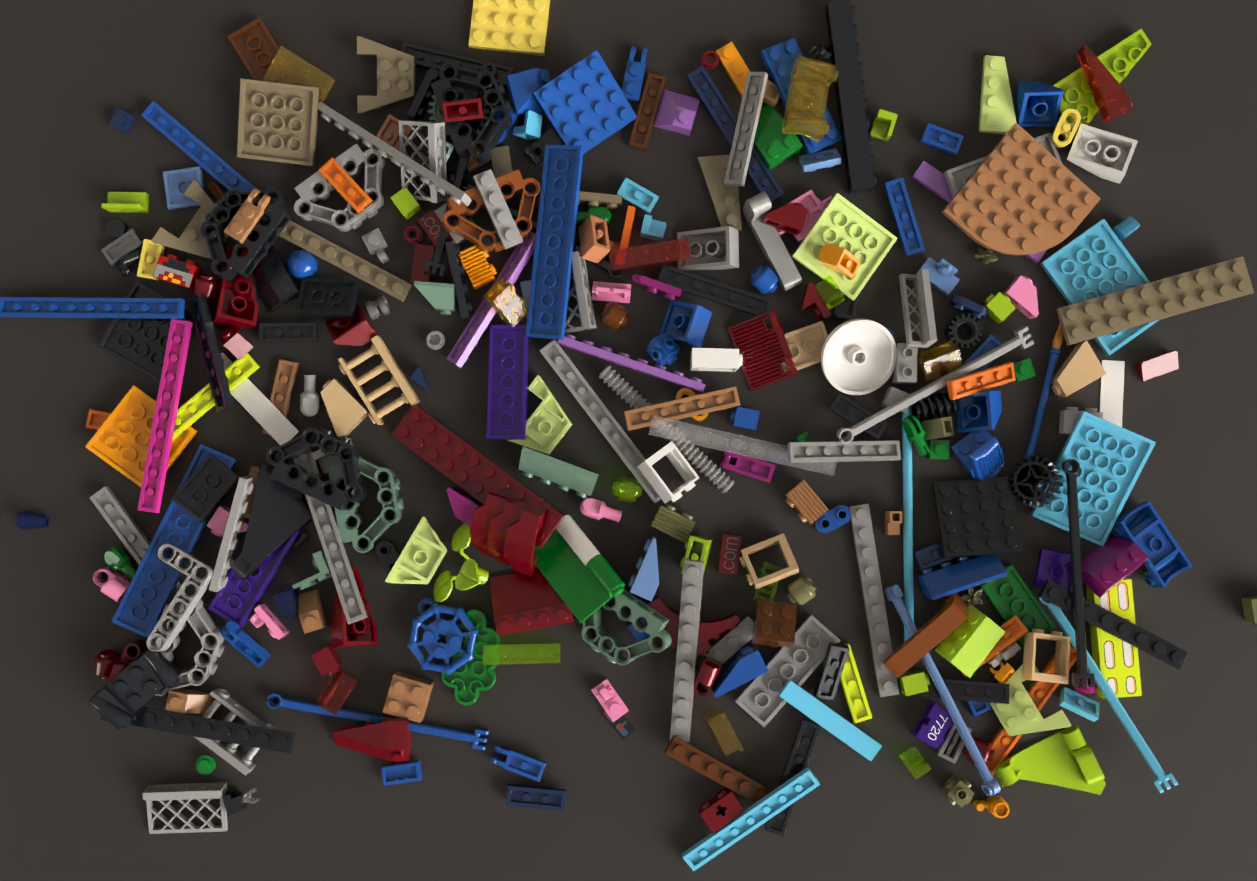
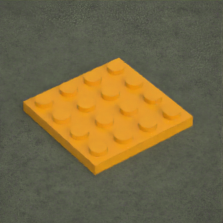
M133 385L85 447L141 487L157 401ZM189 426L172 441L167 471L198 432L193 427Z

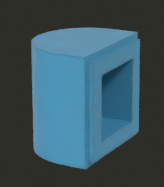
M1129 216L1112 230L1118 239L1123 241L1136 231L1140 224L1136 219Z

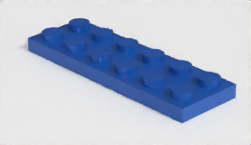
M795 38L763 49L760 52L761 58L778 89L777 92L779 91L780 98L807 155L840 143L843 139Z

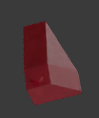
M408 718L382 719L381 723L373 724L371 721L366 722L365 726L362 727L352 725L332 730L335 745L388 761H409L412 738Z

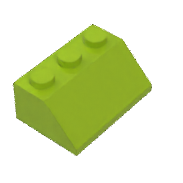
M970 604L967 619L943 639L935 651L963 674L971 678L1006 632Z

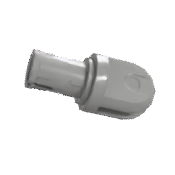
M304 375V392L300 394V410L303 415L312 417L319 411L320 394L316 392V375Z

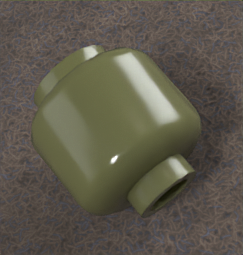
M801 576L788 585L789 593L787 596L792 603L797 602L800 605H804L815 597V590L817 588L809 577Z

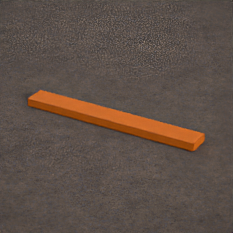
M1071 645L1069 670L1077 660L1076 651ZM1055 654L1041 673L1054 674ZM1033 682L1027 692L1038 711L1041 710L1059 683ZM1001 726L990 741L991 749L995 751L992 761L987 760L986 763L992 776L995 773L994 768L1004 761L1022 734L1008 736L1004 727Z

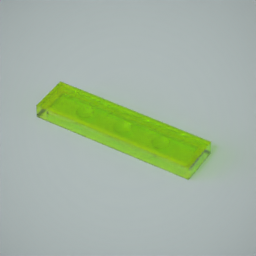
M560 643L483 644V665L560 663Z

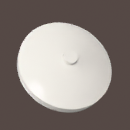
M858 318L840 324L829 334L821 351V367L824 376L837 390L849 395H864L877 390L886 383L894 371L897 356L895 340L884 326L870 319Z

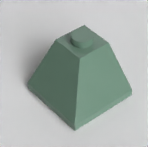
M414 281V286L437 311H440V314L451 315V312L457 313L458 299L454 284Z

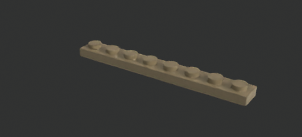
M291 220L279 235V237L402 302L405 301L412 288V285Z

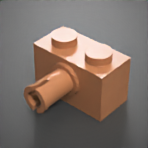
M590 215L578 227L581 258L598 264L608 252L613 254L619 252L620 243L609 240L607 220Z

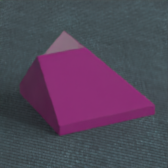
M448 487L446 491L455 517L471 527L473 512L482 504L457 488Z

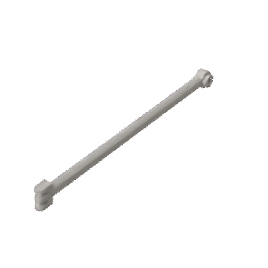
M1023 326L1014 331L1016 337L850 428H840L836 434L837 438H839L838 440L848 444L855 435L947 386V380L967 375L1018 346L1021 349L1028 348L1034 344L1033 339L1025 341L1032 337L1030 332L1023 335V333L1029 330L1028 326ZM846 432V436L841 438V434Z

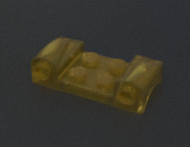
M803 56L796 58L793 64L783 121V134L804 135L811 138L814 142H819L824 135H827L830 125L827 123V119H824L829 86L837 80L839 73L836 70V65Z

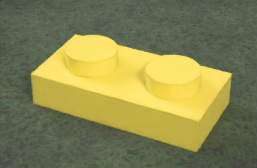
M144 239L137 272L138 277L159 280L154 278L153 275L159 256L164 254L165 246Z

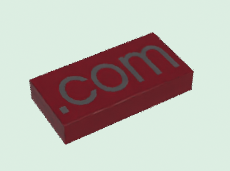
M431 210L417 221L436 247L442 222L436 213ZM449 234L448 240L453 239Z
M722 534L718 573L737 575L742 537Z

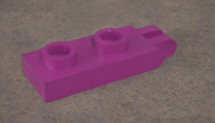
M638 274L632 276L634 283L647 288L646 291L652 294H657V292L665 294L664 297L675 301V298L680 299L682 289Z

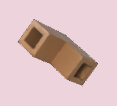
M885 511V535H900L902 511Z

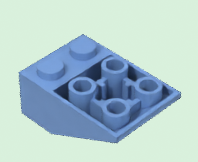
M652 536L651 540L647 539L643 548L646 553L644 557H639L636 564L638 571L636 575L632 574L628 583L631 593L651 602L659 586L657 544L654 536Z

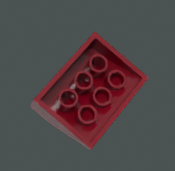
M536 568L532 576L514 572L489 577L497 637L575 621L574 614L538 568Z

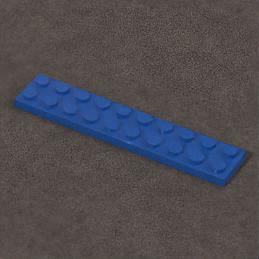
M545 145L526 337L564 340L584 147L580 145Z
M200 444L179 488L209 454L215 456L232 471L237 460ZM172 500L111 621L112 623L144 637H149L182 573L159 559L158 550L162 545L170 544L191 554L210 515L201 523ZM169 549L166 553L168 559L173 555L172 549ZM188 558L184 560L183 567H185Z

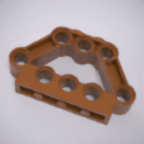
M518 169L496 178L500 190L502 187H507L510 190L509 195L502 193L505 201L511 200L514 194L519 192L521 194L515 224L517 226V223L521 222L526 225L525 231L519 230L523 239L532 229L531 217L533 207L541 187L534 178L523 180ZM477 187L464 191L471 198V202L475 204V209L470 210L463 203L458 205L450 197L447 198L446 203L450 210L444 214L442 226L447 232L458 234L477 245V248L482 252L493 250L499 252L504 250L496 231H485L461 217L463 215L473 216L482 207L486 209ZM525 187H533L534 193H528L525 190ZM453 217L457 220V224L454 226L449 225L447 219ZM488 237L492 243L488 246L484 245L481 239Z

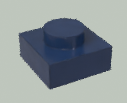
M116 107L108 125L128 134L136 117Z

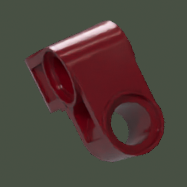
M136 640L126 645L121 658L114 662L108 678L109 681L148 648L145 641ZM134 646L137 647V649H138V654H136V653L134 652V650H133V647H134Z
M706 656L704 657L694 684L696 694L704 697L710 693L719 675L722 663ZM702 682L703 685L708 686V688H707V689L701 688V687L699 686V683Z

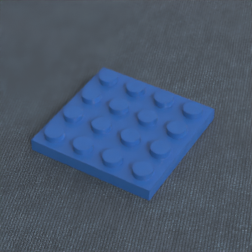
M597 50L532 93L564 145L583 146L584 153L637 117Z

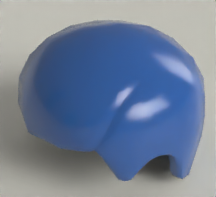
M296 250L287 258V269L298 280L312 278L318 270L317 259L306 250Z

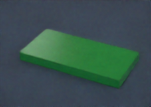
M1012 564L1004 567L1008 573L1007 576L979 585L1004 622H1007L1016 615L1029 632H1032V629L1045 630L1044 634H1047L1056 628ZM1023 636V637H1021V638H1020L1019 640H1017V641L1019 642V644L1021 645V647L1024 649V636Z

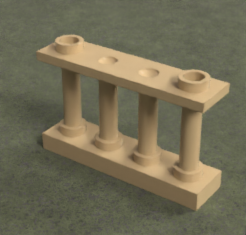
M376 335L371 338L373 345H371L370 349L349 362L344 358H339L340 365L338 366L344 375H348L370 411L368 416L371 421L382 426L385 423L381 417L404 403L416 405L420 400L382 338ZM380 354L383 359L381 361L382 364L359 378L355 376L352 368L373 355ZM390 370L393 375L391 380L367 395L361 385L383 371ZM395 386H400L403 391L401 397L377 411L371 401Z

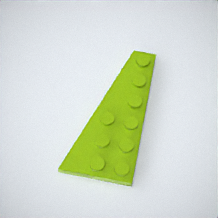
M1142 29L1053 85L1064 91L1058 113L1059 116L1067 109H1075L1081 115V121L1075 132L1074 139L1080 124L1088 125L1122 80L1152 45ZM1066 117V121L1072 123V119Z

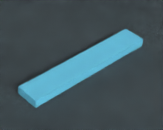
M789 679L778 695L869 761H872L881 749L882 745L792 680Z

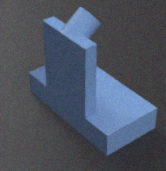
M929 257L918 270V272L921 269L929 270L930 284L946 296L950 294L960 280L954 276L958 269L944 259L936 262Z

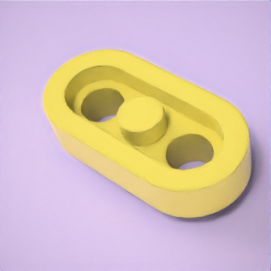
M1067 109L1060 115L1051 137L1052 143L1056 147L1062 148L1071 143L1081 121V115L1077 110ZM1066 117H1070L1072 123H1068ZM1062 135L1064 137V141H1060L1058 139V136Z

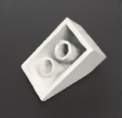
M1080 124L1067 160L1100 178L1120 184L1125 176L1138 140Z

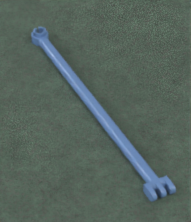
M893 585L885 588L884 593L888 601L893 602L911 637L918 630L901 599L904 595L900 587ZM928 652L921 659L984 781L982 785L983 792L987 796H994L1000 792V786L987 768Z

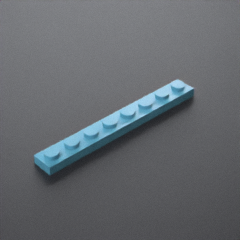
M806 767L745 809L743 813L722 828L709 834L684 851L682 858L693 871L697 870L820 785L819 780Z

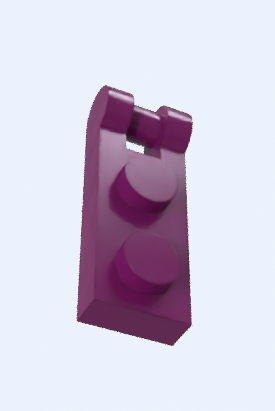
M724 448V457L718 467L770 483L776 465ZM731 457L737 459L735 466L729 464Z

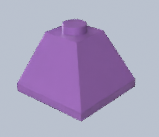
M664 89L653 126L690 137L700 99Z

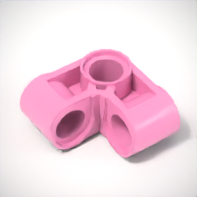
M111 567L99 569L93 575V581L101 587V592L116 602L123 599L131 583L125 575L119 572L116 573ZM103 572L107 573L108 575L107 581H105L102 577Z

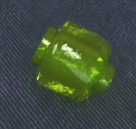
M620 477L617 481H614L612 494L618 501L633 503L637 497L641 496L642 486L639 485L636 478Z

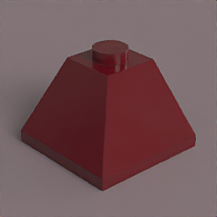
M358 302L356 303L354 318L332 317L325 322L335 344L363 346L371 342V338L377 335L374 326Z

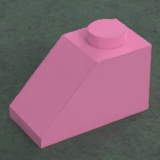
M1022 275L1016 277L1003 293L1010 298V302L1030 320L1036 318L1039 315L1036 287L1030 278Z
M219 506L207 524L212 529L211 532L218 537L223 536L231 510L227 506ZM242 517L243 526L238 533L247 532L249 521Z

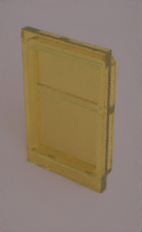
M283 46L276 53L263 78L266 82L319 88L318 103H323L335 82L334 78Z

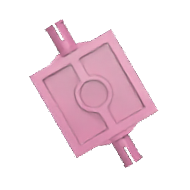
M811 189L790 202L800 203L804 208L809 209L802 231L797 236L794 235L798 243L806 237L829 204L828 201L833 198L831 195L821 201ZM776 229L780 236L786 232Z

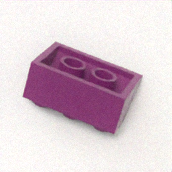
M1113 536L1103 546L1098 547L1081 560L1082 580L1100 598L1138 569L1149 557L1136 543Z

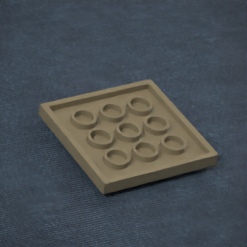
M240 78L237 157L315 166L319 88Z

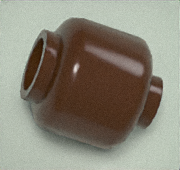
M614 301L605 303L599 313L601 322L613 330L618 329L620 326L624 327L629 318L626 316L627 309Z

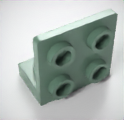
M324 550L312 554L314 558L312 559L313 565L317 570L319 569L320 573L292 585L293 589L300 587L303 590L317 584V579L320 582L332 577Z

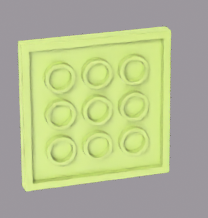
M836 193L792 257L849 300L854 301L898 238L840 194ZM825 242L845 248L861 261L853 279L825 267L818 261L819 253L824 247Z

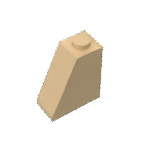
M1088 341L1080 342L1074 347L1052 379V390L1060 398L1069 396L1106 374Z
M329 380L323 385V390L320 393L337 437L342 436L346 438L365 419L370 411L339 380Z

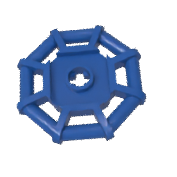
M433 603V606L417 617L412 618L407 648H410L422 666L421 669L451 675L453 671L463 664L473 660L476 637L479 632L469 620L462 607L456 608ZM441 613L455 615L453 620L442 618ZM433 614L436 615V620L431 624L427 625L423 622ZM458 619L461 620L468 631L463 632L457 624ZM419 627L425 629L422 641H417ZM439 634H446L448 636L446 639L447 643L439 642ZM464 636H469L465 650L462 648V640ZM423 645L429 653L427 660L418 646ZM457 652L463 655L456 661L451 663V656H453ZM433 657L445 659L446 665L432 663L431 660Z

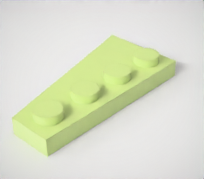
M985 55L983 58L979 132L1006 134L1013 124L1017 122L1005 57Z

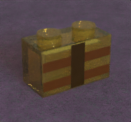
M499 280L484 295V298L503 322L514 327L528 313V308L525 306L526 301L515 293L516 288L511 283Z
M950 340L917 354L919 373L926 381H930L962 366L959 348Z

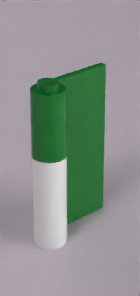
M565 515L542 548L538 545L535 546L534 554L538 555L536 566L580 623L584 622L614 596L617 597L624 591V582L570 515Z

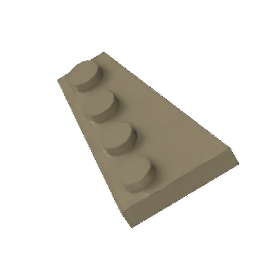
M730 154L697 157L720 227L730 226L741 231L738 186H730L724 183Z

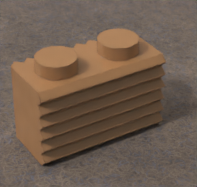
M801 480L784 494L787 497L785 499L786 503L791 508L795 507L799 512L797 516L804 524L806 522L812 524L829 510L805 480Z

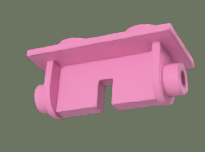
M593 281L592 300L630 303L631 284Z

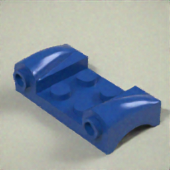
M1150 501L1139 503L1116 520L1111 530L1113 535L1117 538L1128 539L1136 543L1149 557L1144 562L1147 570L1143 572L1144 581L1148 586L1164 588L1173 577L1192 567V564Z

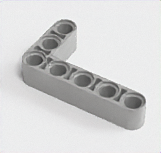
M763 191L746 200L742 211L768 263L779 276L778 282L784 291H787L801 284L802 278L776 228L761 223L772 207L768 195Z
M164 544L159 548L158 557L163 562L187 575V578L146 641V645L151 651H165L171 646L210 585L214 572L210 565L181 548L170 544ZM169 549H172L173 555L168 559L166 553ZM188 558L190 560V565L188 568L185 569L183 567V562L185 559ZM205 568L207 574L204 578H201L200 571ZM194 585L196 592L191 596L189 588ZM180 603H183L185 608L184 611L180 613L178 611V605ZM169 620L173 621V628L171 630L167 629V622ZM160 637L162 645L158 648L155 642Z

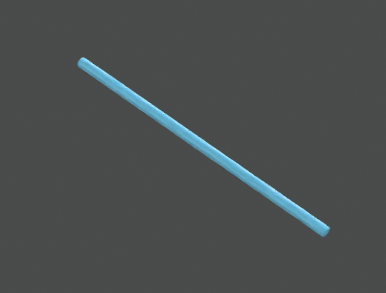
M912 405L908 407L906 413L902 412V421L905 417L907 418V416L912 415ZM902 425L904 605L914 622L912 442L908 441L907 434ZM904 626V642H905L907 639L910 638V635H909L907 629H906L905 626Z

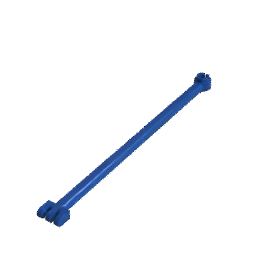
M278 692L269 695L267 699L271 698V700L266 701L271 709L285 707L365 723L372 721L373 724L381 723L382 719L392 718L285 698ZM278 697L279 703H275L273 698ZM409 721L410 731L472 742L473 749L486 750V745L479 744V742L487 743L488 738L482 737L481 734L489 735V730L476 728L475 733Z

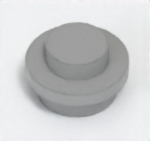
M432 331L426 337V344L433 350H439L445 344V337L439 331Z

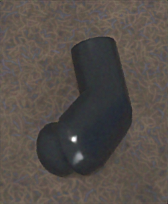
M139 250L122 257L118 270L123 276H128L132 273L130 268L132 263L140 260L141 254Z

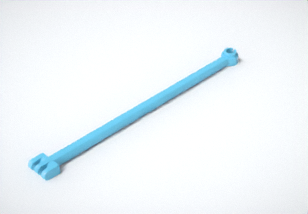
M1039 597L1040 601L1048 606L1065 635L1070 637V643L1076 651L1075 630L1061 608ZM1087 651L1089 673H1094L1096 684L1156 776L1152 781L1160 794L1164 792L1160 784L1163 783L1167 790L1171 788L1167 782L1168 780H1171L1174 786L1178 785L1170 771L1164 772Z

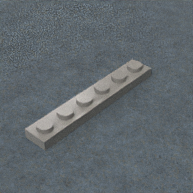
M748 71L724 180L726 185L742 187L745 185L768 79L766 72Z
M851 441L848 444L842 442H789L787 444L789 463L901 460L899 441Z
M239 477L211 579L210 591L218 592L225 588L227 584V570L231 568L230 565L233 563L231 555L238 544V539H236L237 533L242 529V515L248 508L246 500L248 494L250 495L253 489L252 477Z

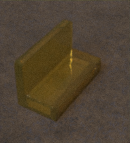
M725 712L707 720L725 756L737 750H740V752L744 751Z

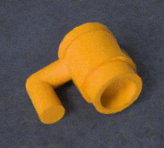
M996 794L989 796L986 801H973V806L978 811H983L986 808L997 818H1005L1010 812L1007 802Z

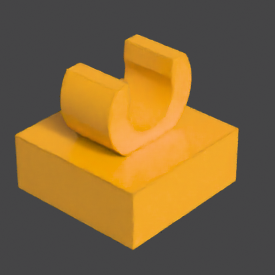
M1001 661L999 664L1001 666L1000 670L995 671L991 667L990 671L995 675L994 678L998 683L1004 684L1015 671L1008 663L1004 665Z

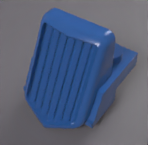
M987 430L973 431L950 448L962 462L963 468L972 479L984 480V478H993L1004 465L1005 457L999 441L996 437H992Z

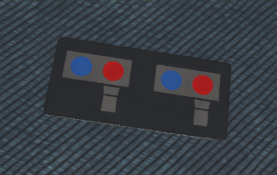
M605 710L600 713L623 740L636 730L624 715L613 722Z

